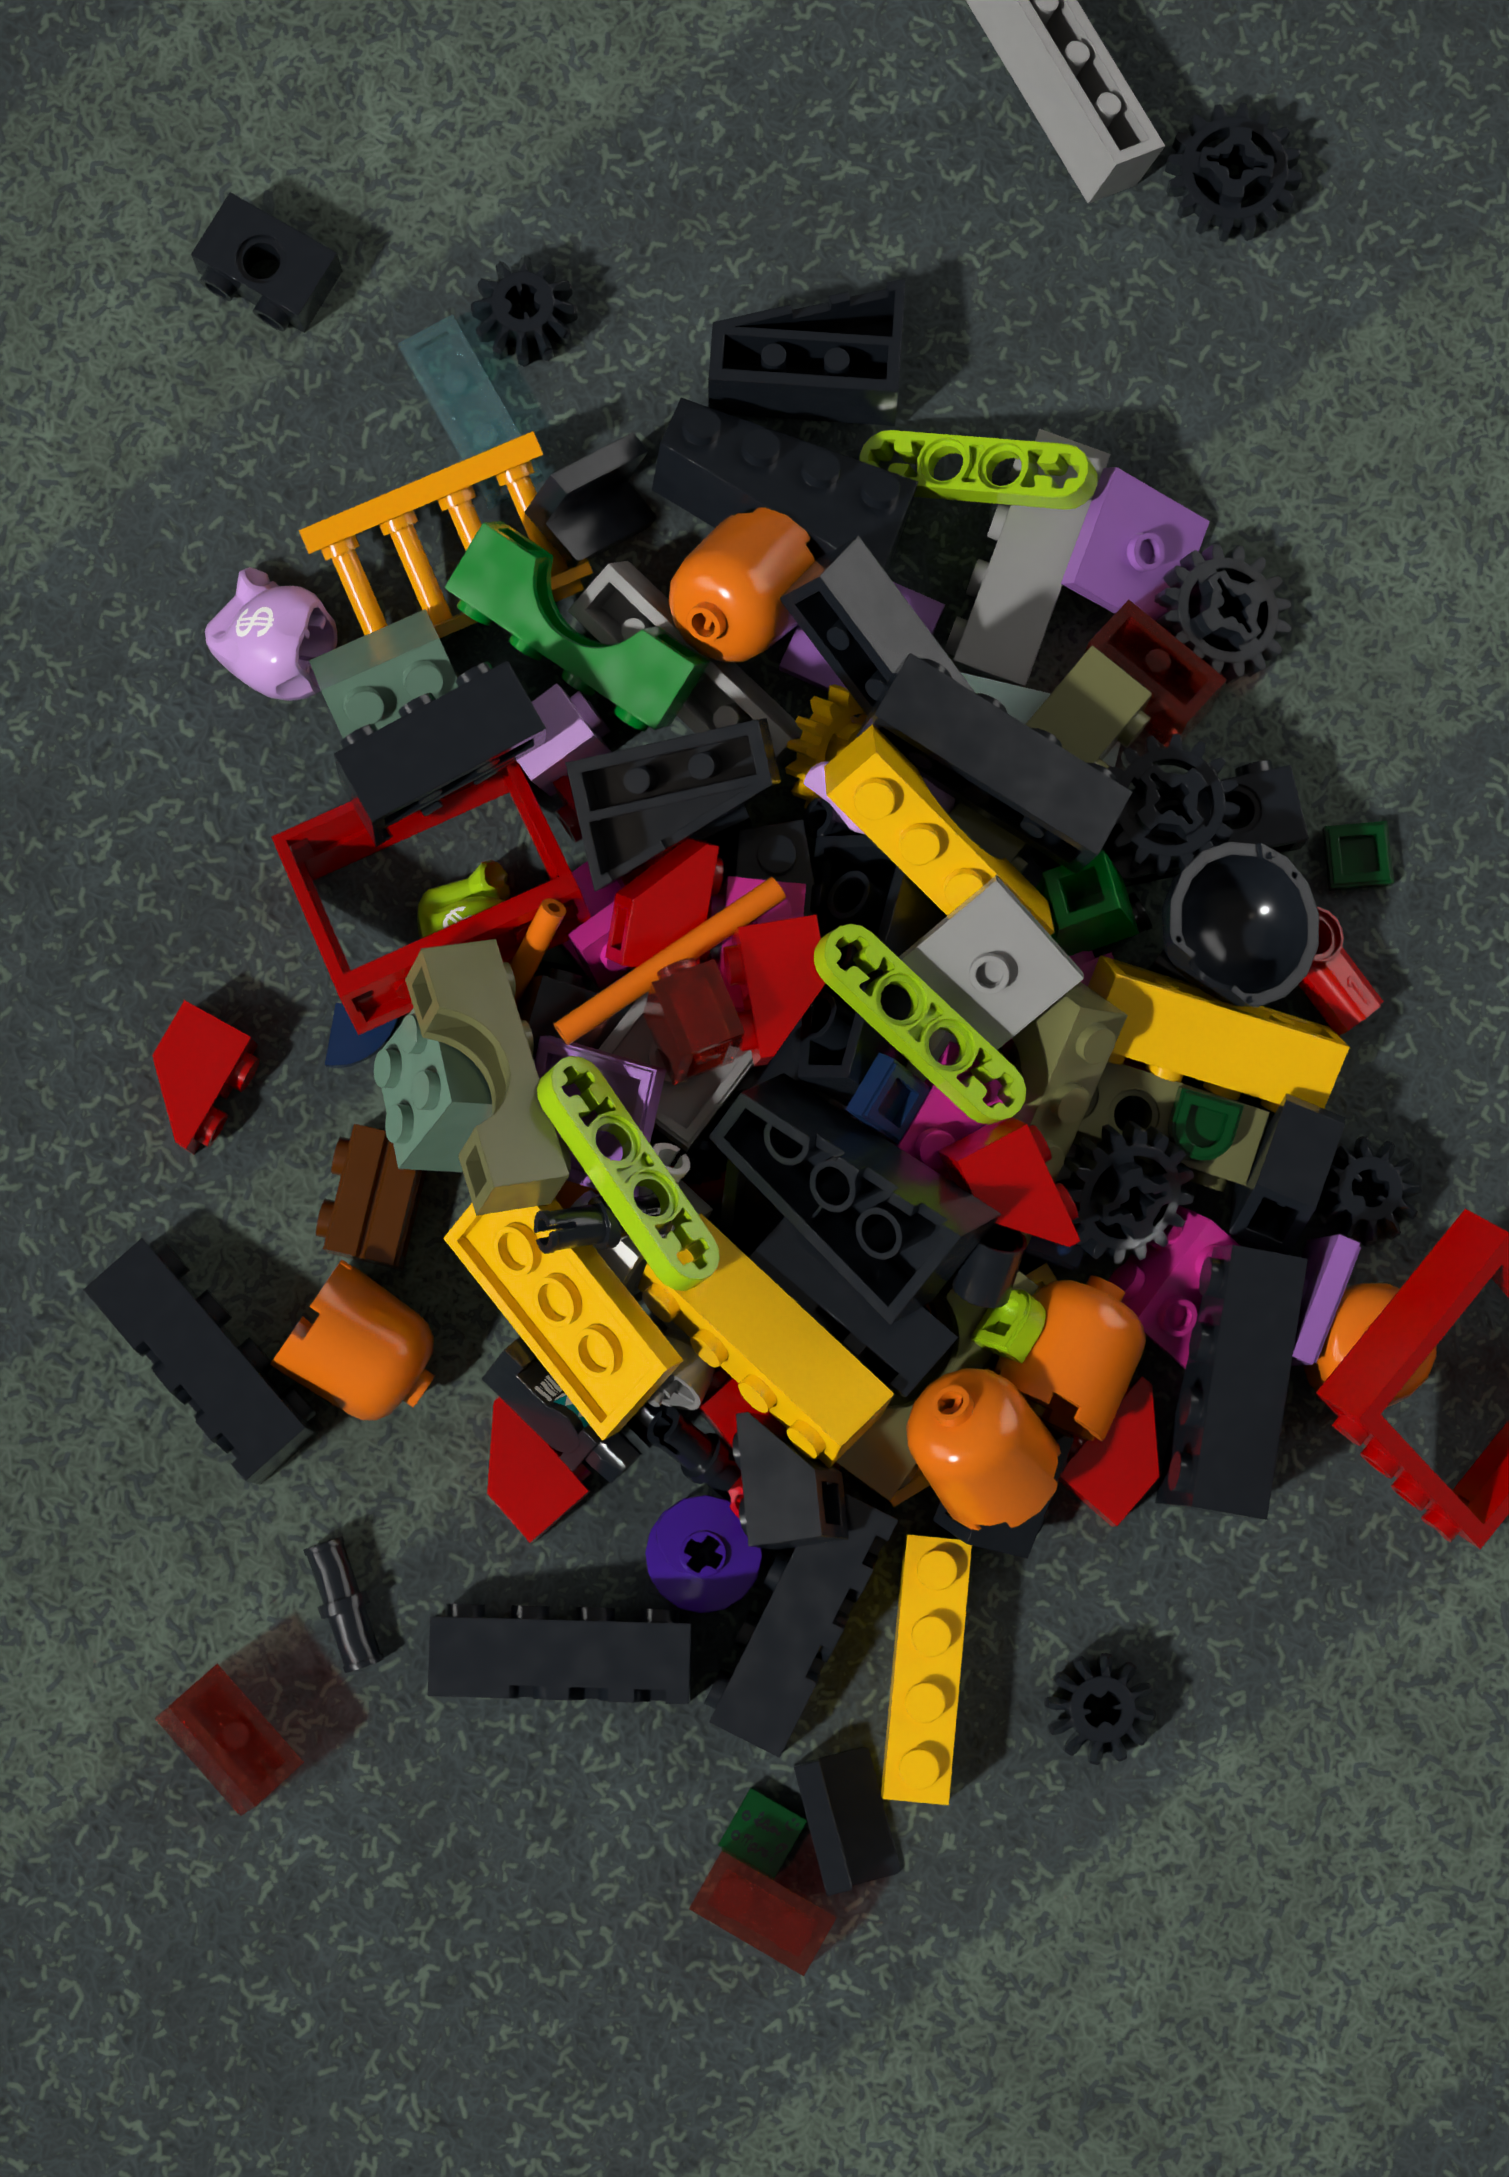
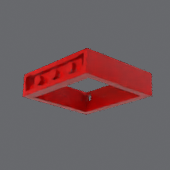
M517 761L478 785L472 781L440 798L444 806L428 816H424L421 810H418L388 826L393 837L378 847L375 846L351 801L271 836L338 996L358 1035L411 1012L413 1004L405 979L421 948L496 939L503 963L507 962L510 965L544 899H555L566 908V914L547 950L569 941L568 934L591 918L581 890ZM509 793L551 881L351 970L313 880Z
M1465 1208L1326 1379L1316 1394L1338 1416L1332 1426L1354 1444L1361 1446L1364 1443L1366 1445L1360 1453L1362 1458L1384 1476L1390 1479L1395 1476L1397 1479L1393 1482L1391 1488L1406 1502L1420 1511L1424 1508L1426 1509V1512L1421 1517L1423 1522L1437 1530L1449 1542H1452L1459 1535L1481 1549L1509 1515V1420L1454 1489L1451 1490L1381 1415L1491 1278L1509 1298V1232Z

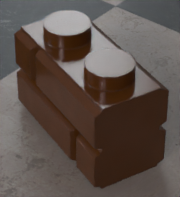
M354 1124L350 1138L340 1136L338 1139L331 1173L339 1175L341 1178L335 1201L325 1198L322 1203L316 1226V1236L325 1238L323 1250L329 1254L403 1271L427 1170L398 1169L394 1145L388 1140L386 1131Z

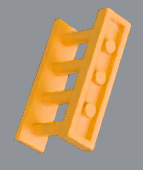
M534 431L298 530L308 554L321 549L325 561L332 559L364 635L388 626L355 548L360 546L356 534L376 525L380 526L384 536L390 534L422 610L426 609L439 638L477 623V621L468 617L463 612L452 616L413 524L418 522L414 509L437 500L442 511L448 509L466 551L482 525L471 500L477 497L472 485L494 475L500 487L503 485L507 486L529 540L553 555L551 588L555 602L584 590L580 578L593 573L588 561L577 567H568L564 558L525 514V510L537 495L529 475L535 472L530 460L543 455Z

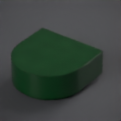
M1178 1087L1168 1122L1170 1140L1180 1147L1187 1157L1196 1160L1215 1159L1224 1154L1232 1145L1244 1106Z

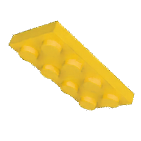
M555 1198L551 1204L477 1216L473 1203H471L443 1239L603 1441L618 1433L683 1362L682 1357L593 1245L557 1250L549 1254H544L540 1250L536 1240L549 1237L550 1232L559 1231V1229L534 1233L535 1215L538 1211L563 1209Z

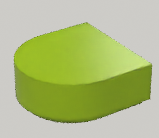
M1014 1289L1011 1291L1007 1304L1002 1307L987 1309L970 1339L985 1351L1023 1363L1042 1332L1046 1319L1045 1308L1026 1291Z

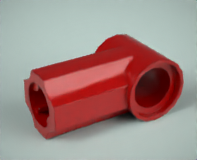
M1317 907L1319 912V946L1307 976L1298 985L1332 1030L1340 1036L1369 1017L1381 1007L1384 1001L1342 947L1344 936L1338 919L1330 911Z

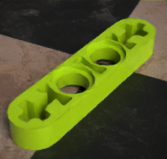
M887 430L871 436L863 445L859 461L880 468L878 465L880 460L891 461L894 452H897L906 463L917 464V473L909 464L893 463L888 468L890 472L918 481L914 497L1050 509H1075L1085 504L1093 496L1098 478L1094 465L1084 452L1076 446L1062 443ZM954 453L962 455V468L954 478L946 481H939L934 478V468L942 457ZM1010 458L1021 460V472L1014 482L1004 486L992 483V473L1001 461ZM1038 465L1046 475L1063 476L1066 474L1068 466H1072L1078 473L1077 478L1066 479L1064 487L1060 488L1052 477L1038 475Z
M848 924L832 930L819 940L814 952V964L822 980L969 1118L977 1123L989 1125L1011 1118L1020 1111L1025 1102L1026 1087L1024 1079L1018 1070L872 932L863 926ZM851 943L858 950L853 958L858 967L852 966L843 970L837 964L842 954L836 946L842 948ZM881 968L884 974L871 982L864 992L859 986L869 979L866 974ZM889 984L902 987L910 997L911 1011L904 1020L893 1019L882 1009L881 993L884 987ZM938 1029L948 1031L958 1042L959 1056L951 1066L940 1064L930 1053L929 1040L933 1032ZM976 1058L980 1065L970 1070L976 1077L971 1076L960 1082L957 1079V1075L972 1066ZM996 1079L1002 1085L997 1095L1003 1103L998 1102L987 1106L982 1100L987 1093V1089L981 1082L987 1083Z
M569 1056L561 1059L540 1078L537 1086L538 1100L543 1111L660 1281L674 1290L687 1291L695 1288L710 1277L718 1267L720 1260L719 1248L714 1237L600 1070L592 1062L582 1057ZM574 1083L579 1088L581 1094L568 1097L564 1093L562 1086H569ZM595 1110L598 1116L586 1126L581 1118L583 1116L586 1117ZM597 1131H607L619 1140L623 1151L620 1161L611 1160L599 1151L596 1145ZM636 1186L646 1187L655 1193L660 1202L661 1211L659 1216H649L637 1207L634 1200V1189ZM671 1221L675 1229L661 1237L658 1231ZM688 1249L694 1260L683 1265L678 1260L676 1254Z

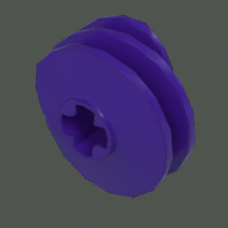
M707 1495L682 1499L660 1515L649 1533L645 1556L651 1581L666 1600L681 1609L698 1613L724 1610L742 1599L749 1592L758 1577L762 1559V1548L748 1546V1536L744 1533L739 1518L729 1507L731 1502L728 1500ZM708 1536L715 1538L720 1543L715 1552L723 1556L720 1565L716 1569L705 1566L699 1573L693 1571L688 1566L693 1557L685 1553L688 1543L691 1540L703 1543Z

